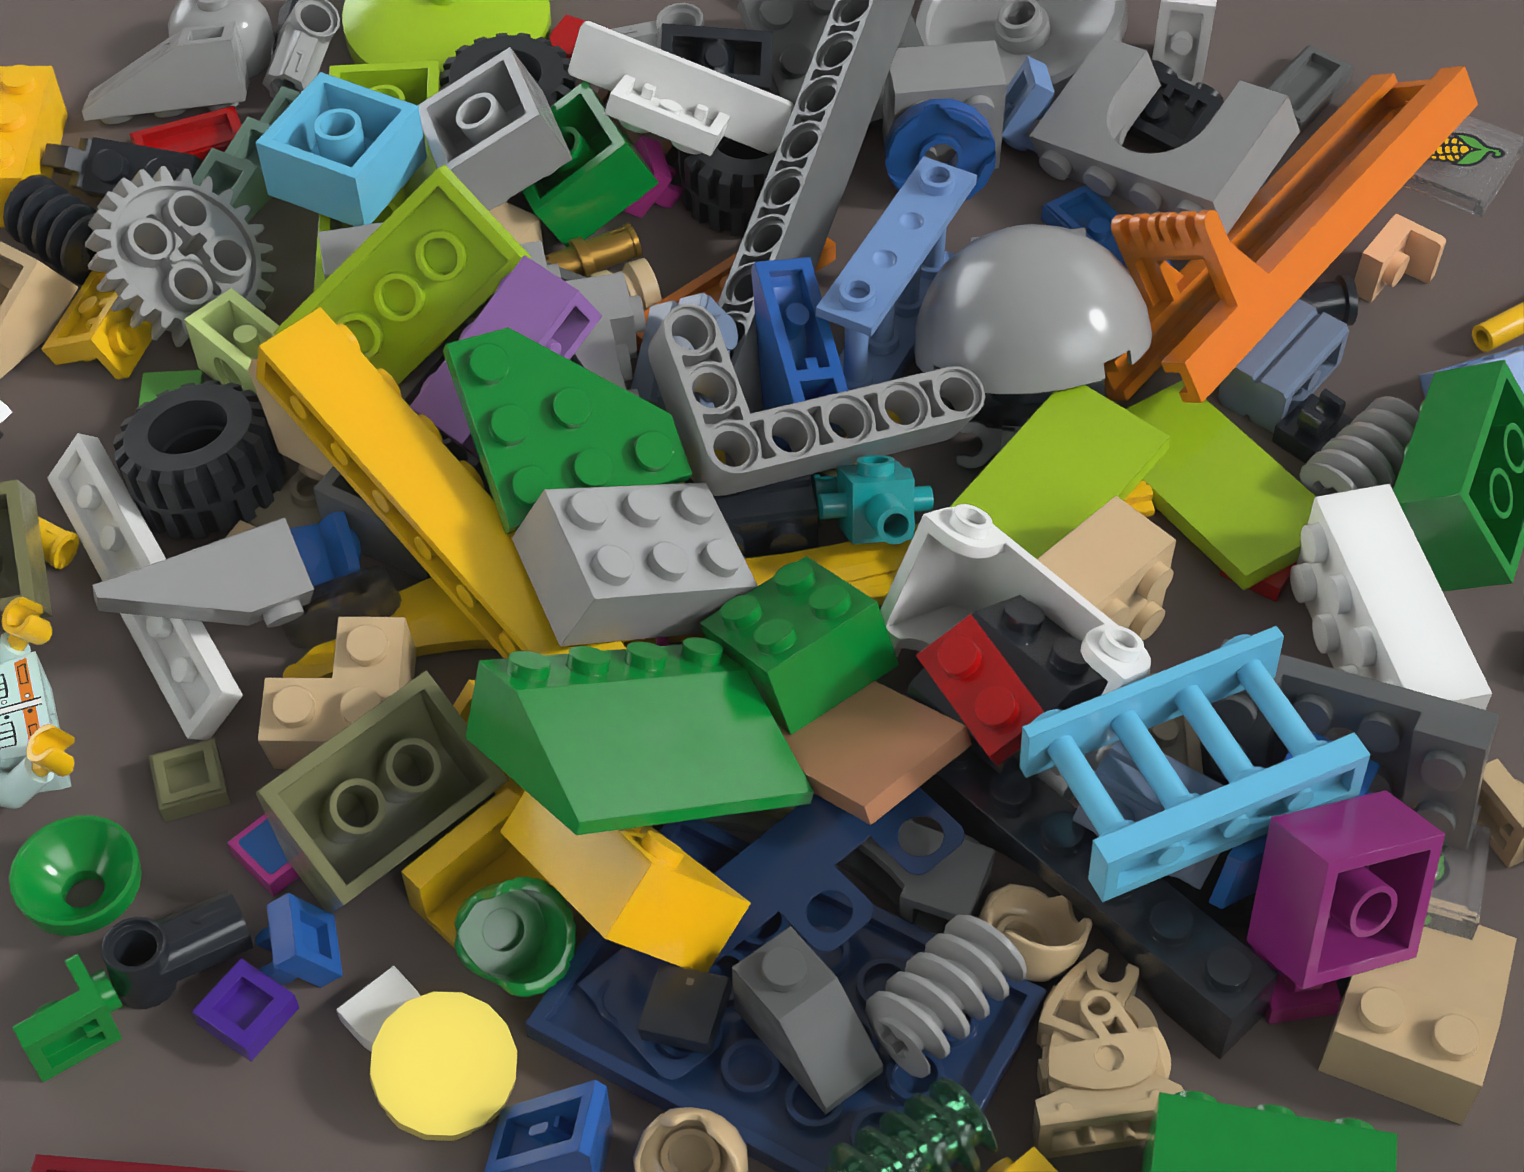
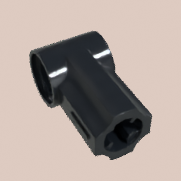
M228 890L158 921L147 917L124 919L110 928L104 936L101 945L103 960L112 986L121 1003L133 1009H148L160 1005L169 999L175 991L178 981L254 948L242 912L233 895ZM143 960H149V961H147L146 963H144V964H142V965L135 966V967L132 966V965H134V964L137 963V962H140V961H143Z

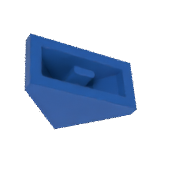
M593 1080L504 1107L498 1118L484 1172H604L613 1135L607 1086L597 1080Z

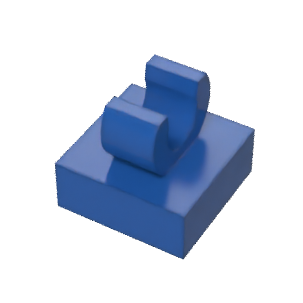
M290 893L267 904L269 926L258 933L255 937V942L257 946L272 952L273 961L261 967L259 971L280 985H287L298 977L320 988L343 976L335 916Z

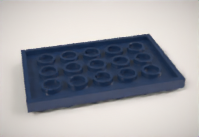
M701 819L665 823L659 831L664 837L679 846L685 853L713 874L750 845ZM825 891L816 895L807 907L809 923L815 929L822 932H834L842 929L848 924L853 913L850 900L844 894L837 891ZM873 905L874 913L871 920L833 951L823 952L815 949L778 912L715 963L707 973L729 977L732 986L730 998L720 1026L722 1040L718 1048L711 1055H708L679 1079L668 1080L661 1077L614 1025H619L618 1018L611 1015L604 1006V995L610 986L609 978L600 986L596 997V1004L578 985L582 979L624 946L605 939L594 927L591 928L574 952V957L570 961L567 974L555 986L549 988L526 1021L525 1027L527 1037L666 1112L669 1109L693 1107L710 1110L724 1117L737 1128L746 1144L747 1156L777 1172H951L1043 1008L1047 990L1025 979L1015 982L1004 976L1009 986V995L1001 1001L993 1000L984 995L990 1006V1014L980 1021L962 1012L970 1025V1034L966 1038L959 1040L942 1030L950 1045V1053L945 1058L938 1059L922 1050L930 1065V1073L923 1078L912 1076L887 1054L876 1039L868 1023L865 1008L867 1000L878 991H885L889 978L899 971L905 972L906 963L918 952H925L926 943L935 935ZM790 926L838 978L884 1065L883 1072L827 1114L819 1108L734 1009L732 967ZM654 1043L657 1051L669 1059H682L694 1052Z

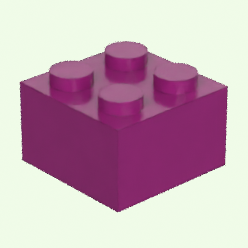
M1386 790L1271 817L1247 942L1301 989L1416 958L1445 833Z

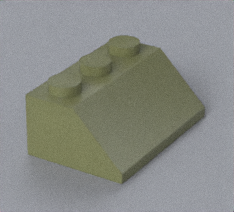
M427 670L256 792L286 859L323 909L329 913L344 906L509 781L496 764L465 738L467 731L466 722Z

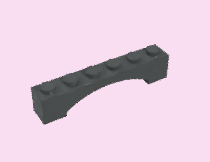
M797 806L702 818L701 820L719 829L763 835ZM911 819L901 826L898 833V841L902 849L915 856H925L935 852L941 846L944 838L943 832L915 824ZM664 824L651 825V827L660 831ZM965 835L963 843L932 870L922 875H914L908 873L878 843L869 837L837 863V865L871 887L894 909L900 918L937 935L938 933L944 934L946 924L957 915H971L978 918L991 883L995 849L983 846L974 838Z

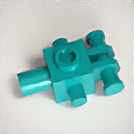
M861 456L857 458L856 464L837 466V476L820 477L819 474L810 475L820 519L837 518V526L852 544L876 542L900 544L906 540H912L915 528L914 512L931 511L933 509L934 498L931 486L915 487V479L909 467L904 468L890 456Z

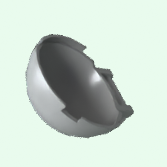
M1036 224L1016 225L996 230L980 237H971V242L942 266L925 293L915 323L914 356L916 365L924 373L937 370V367L960 366L970 370L981 381L985 393L1033 394L1064 390L1106 378L1103 363L1126 352L1128 364L1133 365L1149 349L1152 329L1147 305L1129 270L1108 249L1086 237L1085 228L1068 229Z

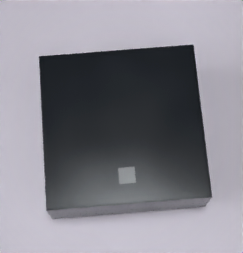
M659 963L637 1028L641 1039L711 1055L732 991L729 977Z

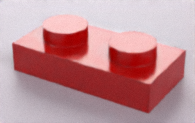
M971 614L916 655L986 754L997 766L1021 749L1022 727L1030 724L1039 715L1045 713Z

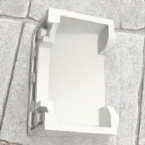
M960 504L956 507L942 508L923 514L880 610L896 657H898L902 648L920 652L975 611L1021 595L1027 601L1039 606L1047 617L1071 636L1082 641L1081 653L1084 660L1108 681L1102 695L1148 677L1151 658L1144 648L1142 639L1133 631L1118 626L992 524V519L986 512L972 505ZM1114 743L1084 754L1094 772H1096ZM1056 766L1038 773L1037 777L1064 799L1069 801L1075 798Z

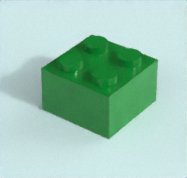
M583 81L550 107L573 159L559 167L551 175L541 178L522 190L534 213L565 247H569V240L581 236L585 240L593 235L603 225L659 184L633 141L619 123V120L604 114L607 105L586 81Z
M807 556L799 561L784 565L772 578L745 595L736 596L728 600L719 611L700 622L706 639L720 644L723 647L724 654L747 669L777 725L790 735L899 665L878 602Z

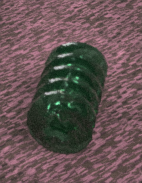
M941 1077L930 1084L928 1096L917 1093L905 1100L904 1113L892 1109L880 1117L879 1130L866 1126L856 1132L854 1147L841 1142L831 1148L829 1152L830 1166H825V1172H952L949 1163L954 1160L965 1171L978 1172L981 1170L980 1161L974 1147L980 1144L987 1151L995 1154L998 1151V1146L986 1117L965 1088L952 1079Z

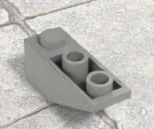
M237 22L182 28L91 90L82 109L84 121L101 119L105 124H117L130 120L136 114L154 112L155 116L165 118L182 114L186 111V108L207 106L209 110L215 111L230 106L236 107L239 102L245 101L250 84Z

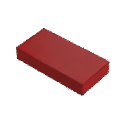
M230 106L129 133L132 144L193 154L199 157L203 163L212 148L225 152L242 124L235 106Z

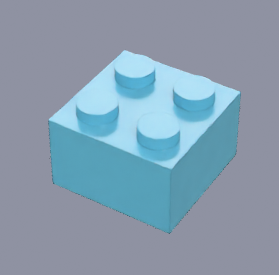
M322 72L313 79L255 142L268 195L352 226L372 224L427 159L419 106Z

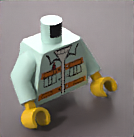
M17 597L6 606L2 614V627L5 633L0 636V807L9 809L21 808L39 792L71 787L69 774L74 769V758L65 753V750L74 744L75 737L60 729L51 685L36 651L31 652L29 642L35 645H42L49 641L52 636V626L48 620L39 617L43 613V606L25 597Z

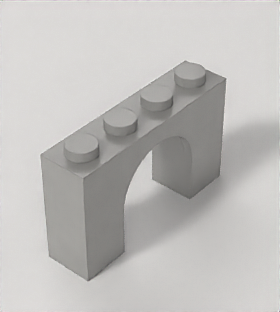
M1102 36L1029 135L1040 158V166L1046 173L1058 180L1069 178L1086 184L1099 195L1108 197L1113 194L1132 201L1134 205L1148 213L1159 211L1163 213L1177 212L1179 214L1182 211H1196L1198 213L1202 210H1215L1219 214L1226 234H1228L1300 132L1289 96L1240 80L1210 123L1194 139L1166 152L1152 154L1134 152L1122 147L1124 138L1161 85L1147 50Z

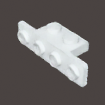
M585 21L580 27L568 68V73L571 76L611 91L604 114L619 119V123L623 127L633 132H651L669 139L677 149L690 154L704 153L711 156L723 136L771 154L779 147L794 108L793 102L591 21Z

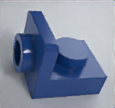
M344 511L330 513L317 524L289 528L314 588L313 592L339 588L360 571V541L356 532L349 528Z

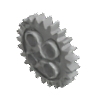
M161 166L153 178L142 169L138 171L132 181L122 178L112 192H107L97 206L98 210L89 221L88 226L94 231L85 242V247L97 252L89 262L88 268L93 271L106 273L105 277L96 287L98 291H115L118 295L111 309L115 312L129 307L134 312L130 321L132 328H136L146 320L152 324L151 335L153 340L157 341L164 331L167 330L172 332L175 346L181 347L189 338L184 319L230 288L234 289L263 312L266 308L265 300L274 291V287L267 281L276 272V267L264 262L273 251V246L256 241V238L265 229L263 224L248 225L244 218L248 215L251 208L249 205H244L234 209L229 204L233 195V191L230 188L218 196L212 192L213 183L211 177L207 176L198 186L193 184L189 169L184 168L174 181L166 166ZM137 245L143 247L148 253L142 251ZM178 290H181L183 293H185L188 298L180 294Z

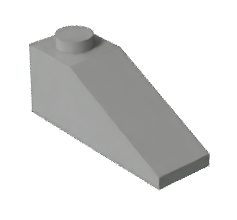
M285 517L92 585L95 604L98 611L246 626L264 620L268 628L288 623L304 614L302 606L310 603L314 591Z

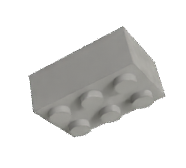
M706 482L544 489L512 537L560 646L704 633L700 625L701 621L719 611L728 600L736 596L745 595L758 586Z

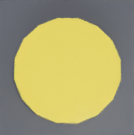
M433 991L406 1001L384 1021L372 1045L370 1082L379 1105L386 1111V1115L399 1129L423 1140L455 1141L483 1128L488 1122L490 1123L505 1107L515 1086L517 1049L508 1025L489 1004L463 992Z

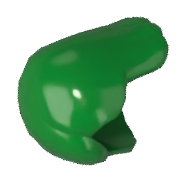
M521 876L513 880L508 879L501 883L486 885L465 899L458 908L454 921L457 932L454 942L455 951L462 964L478 977L497 984L511 995L530 997L544 993L550 987L555 986L567 974L570 961L574 957L576 924L573 920L572 910L566 905L565 898L554 886H551L546 881L539 878Z

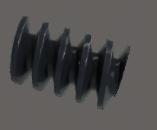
M31 175L25 178L10 192L5 203L3 220L6 231L12 239L23 244L29 251L38 254L42 260L52 264L56 270L66 274L69 279L80 285L84 284L92 271L88 268V264L97 253L85 247V242L94 231L88 224L96 213V209L84 204L80 198L69 194L65 188L56 185L53 180L44 175Z

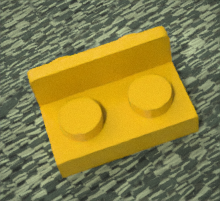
M92 270L41 349L55 365L82 360L88 362L98 358L115 379L129 378L152 340V324L145 320L136 328H132L130 321L134 312L129 307L114 312L111 307L118 298V295L115 291L99 292L96 287L105 277L106 273Z

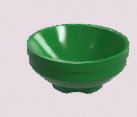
M75 815L59 819L42 827L30 836L19 849L10 870V892L22 914L34 926L47 933L60 936H78L94 932L112 923L133 902L140 888L142 876L139 852L130 834L121 825L107 818L94 815ZM94 879L105 884L102 896L90 906L77 908L66 903V897L70 889L83 880Z

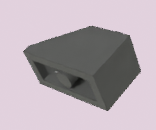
M791 926L732 967L734 1009L825 1114L829 1113L883 1072L884 1065L838 978Z

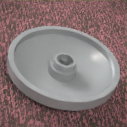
M923 0L917 14L916 26L924 46L995 40L1007 86L1027 56L1046 64L1055 92L1053 98L1055 100L1102 36L1122 42L1127 29L1129 15L1127 0Z

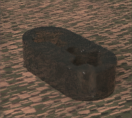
M372 566L313 586L314 591L310 603L302 606L304 614L280 626L291 645L296 648L306 649L336 639L338 617H390L400 607L402 598L388 570L380 566Z

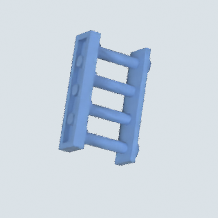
M924 156L817 305V317L845 327L844 350L840 354L839 359L848 390L899 379L914 359L915 323L923 298L942 266L955 255L945 251L946 227L976 185V174Z

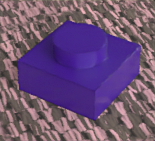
M241 958L195 1007L192 1013L200 1027L252 1062L299 1009L295 994Z

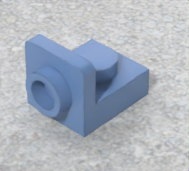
M1027 56L1006 88L1002 139L1019 151L1030 149L1036 152L1029 135L1051 107L1055 92L1046 64Z

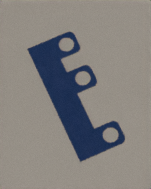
M920 787L871 825L813 793L811 804L797 806L714 873L715 876L751 904L712 966L778 912L815 949L823 952L837 949L866 925L874 913L872 902L835 867L837 863L871 837L908 873L922 875L932 870L963 843L965 833L962 826ZM918 816H926L936 820L944 832L941 846L935 852L925 856H915L907 853L902 849L898 841V833L901 826L909 819ZM825 891H837L844 894L850 900L853 908L852 917L848 924L834 932H822L815 929L807 919V907L816 895ZM623 946L582 979L578 985L596 1004L598 990L609 978L610 986L604 994V1006L611 1015L618 1018L619 1025H614L661 1077L668 1080L679 1079L710 1054L694 1051L682 1059L666 1058L657 1051L654 1042L641 1039L637 1028L659 963L676 967L680 966ZM719 1029L713 1051L716 1050L721 1043V1029Z

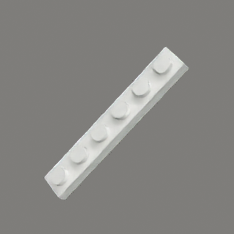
M77 433L47 479L102 581L165 560L166 557L99 438ZM120 613L187 739L202 741L211 739L243 694L202 621Z

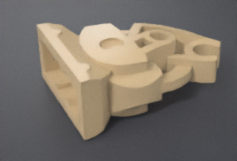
M1100 949L1085 957L1063 977L1057 986H1053L1043 1004V1011L1039 1019L1036 1043L1040 1045L1043 1052L1042 1059H1038L1037 1079L1040 1093L1045 1094V1096L1035 1100L1032 1132L1034 1146L1045 1158L1145 1145L1159 1092L1174 1095L1177 1092L1184 1091L1181 1085L1169 1080L1171 1070L1170 1052L1164 1037L1158 1029V1024L1152 1011L1144 1002L1134 996L1139 978V968L1128 963L1125 976L1121 981L1107 982L1099 975L1104 973L1107 968L1109 953Z

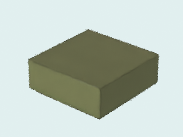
M215 738L149 756L159 810L164 822L231 804Z

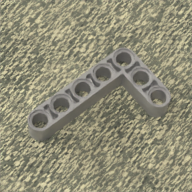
M681 304L672 308L656 331L648 348L649 362L667 412L673 417L692 471L691 478L694 483L706 482L714 496L729 495L837 468L840 465L856 463L857 458L865 455H889L948 440L954 437L980 411L985 400L984 386L979 378L968 369L954 366L750 414L719 326L710 312L704 307L695 304ZM673 336L685 338L691 343L694 350L682 348L675 342ZM693 392L706 395L711 399L715 408H709L700 404L693 395ZM940 397L946 398L951 402L955 411L944 405ZM885 409L894 412L901 420L902 425L890 419ZM829 422L837 424L844 429L848 438L838 436L832 430ZM772 436L783 438L790 445L792 452L780 449L775 444ZM719 449L728 453L734 460L736 467L725 465L719 461L714 450Z

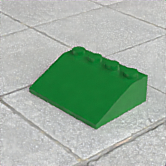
M693 637L685 639L681 645L658 646L647 642H632L627 645V649L605 651L593 647L577 646L571 648L568 654L555 655L515 651L510 653L509 657L505 659L479 660L465 738L576 836L811 804L814 790L749 672L724 654L723 647L714 641Z

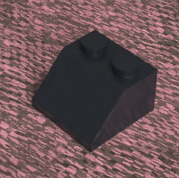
M1018 595L975 611L972 614L1044 712L1053 709L1066 710L1102 695L1108 681L1084 660L1081 653L1082 641L1075 639L1047 617L1036 604ZM923 668L910 682L906 694L913 700L965 725L932 677ZM967 727L972 743L969 748L1000 775L1020 766L1021 749L997 766Z

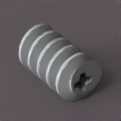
M1390 396L1376 398L1365 411L1358 414L1321 451L1315 453L1306 465L1301 467L1299 474L1301 484L1316 497L1390 484L1391 488H1394L1404 460L1405 447L1410 443L1419 418V412L1412 405L1399 398Z
M957 915L946 924L944 934L938 933L926 943L924 953L918 952L907 961L905 972L899 971L887 980L885 991H878L867 1000L865 1012L868 1023L876 1039L887 1054L910 1075L923 1078L930 1073V1065L922 1050L935 1058H945L950 1053V1045L942 1030L956 1039L966 1038L970 1034V1025L962 1012L979 1021L986 1018L990 1014V1006L984 995L996 1001L1005 999L1009 995V986L1004 976L1015 982L1024 980L1027 972L1024 958L1008 938L984 920L971 915Z

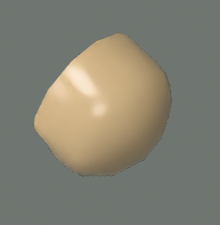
M1011 883L988 895L978 918L999 930L1014 944L1023 956L1027 967L1025 980L1030 982H1047L1066 974L1083 951L1092 928V919L1083 918L1080 922L1077 921L1073 913L1072 903L1063 895L1048 897L1045 893L1034 887Z
M693 1107L669 1109L664 1114H660L643 1130L633 1156L635 1172H749L746 1144L737 1128L724 1117L710 1110Z

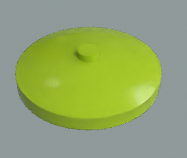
M345 0L342 12V25L346 45L355 64L439 60L441 72L444 71L443 64L448 57H456L455 51L463 45L470 46L474 44L475 39L484 36L486 38L496 37L498 33H507L508 35L525 33L530 34L533 39L542 37L549 40L552 24L549 0Z

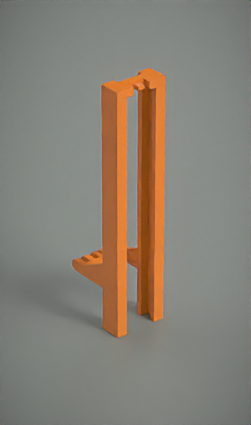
M1466 67L1440 68L1431 79L1397 82L1394 73L1371 75L1255 194L1228 234H1226L1219 214L1215 210H1202L1198 213L1196 211H1182L1179 214L1177 212H1160L1151 215L1148 213L1134 214L1133 216L1130 214L1116 215L1111 222V231L1125 264L1147 305L1152 339L1149 349L1133 365L1128 364L1127 352L1103 363L1106 377L1104 378L1105 392L1108 398L1114 401H1128L1162 365L1167 373H1180L1185 386L1179 394L1184 403H1203L1475 109L1478 102ZM1168 260H1190L1180 272L1166 262Z

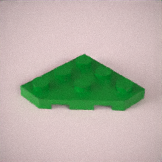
M503 328L445 345L443 354L505 534L517 531L544 489L678 484L687 481L692 476L689 462L670 413L511 328Z

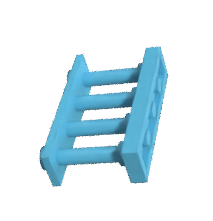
M1277 626L1252 636L1248 634L1238 635L1228 640L1217 650L1066 710H1049L1039 715L1030 724L1022 727L1019 767L1025 777H1030L1056 766L1099 834V838L1094 839L1092 844L1088 880L1102 902L1267 834L1271 817L1342 801L1359 795L1371 754L1355 732L1329 743L1324 740H1316L1273 679L1276 675L1284 635ZM1246 690L1293 758L1266 769L1254 767L1211 703ZM1184 715L1229 784L1201 796L1197 793H1189L1148 729ZM1120 740L1165 810L1138 822L1124 820L1084 757V754Z

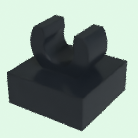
M1325 388L1319 397L1310 394L1275 426L1272 442L1306 464L1315 453L1321 451L1353 419L1343 413L1346 402Z

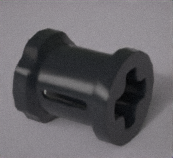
M1350 274L1337 275L1335 280L1331 282L1313 283L1299 298L1315 307L1320 315L1325 312L1346 323L1347 326H1353L1356 322L1358 294L1355 282Z

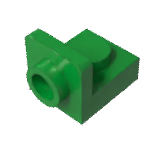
M78 954L69 957L64 962L79 991L62 1000H55L44 1004L31 1017L12 1027L42 1082L51 1079L123 1039L110 1014L123 1007L104 970L101 969L89 975Z

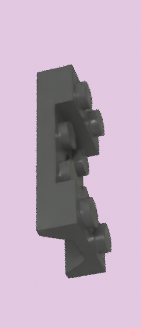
M1224 639L1222 645L1226 643L1228 639ZM1280 654L1276 675L1273 679L1309 730L1331 741L1341 738L1333 728H1345L1355 732L1371 754L1369 759L1381 764L1369 791L1373 793L1384 790L1388 791L1444 832L1443 845L1466 851L1481 813L1482 805L1478 804L1484 769L1498 727L1500 714ZM1246 690L1211 703L1254 767L1266 769L1284 761L1289 753L1288 749ZM1200 741L1203 773L1227 780Z

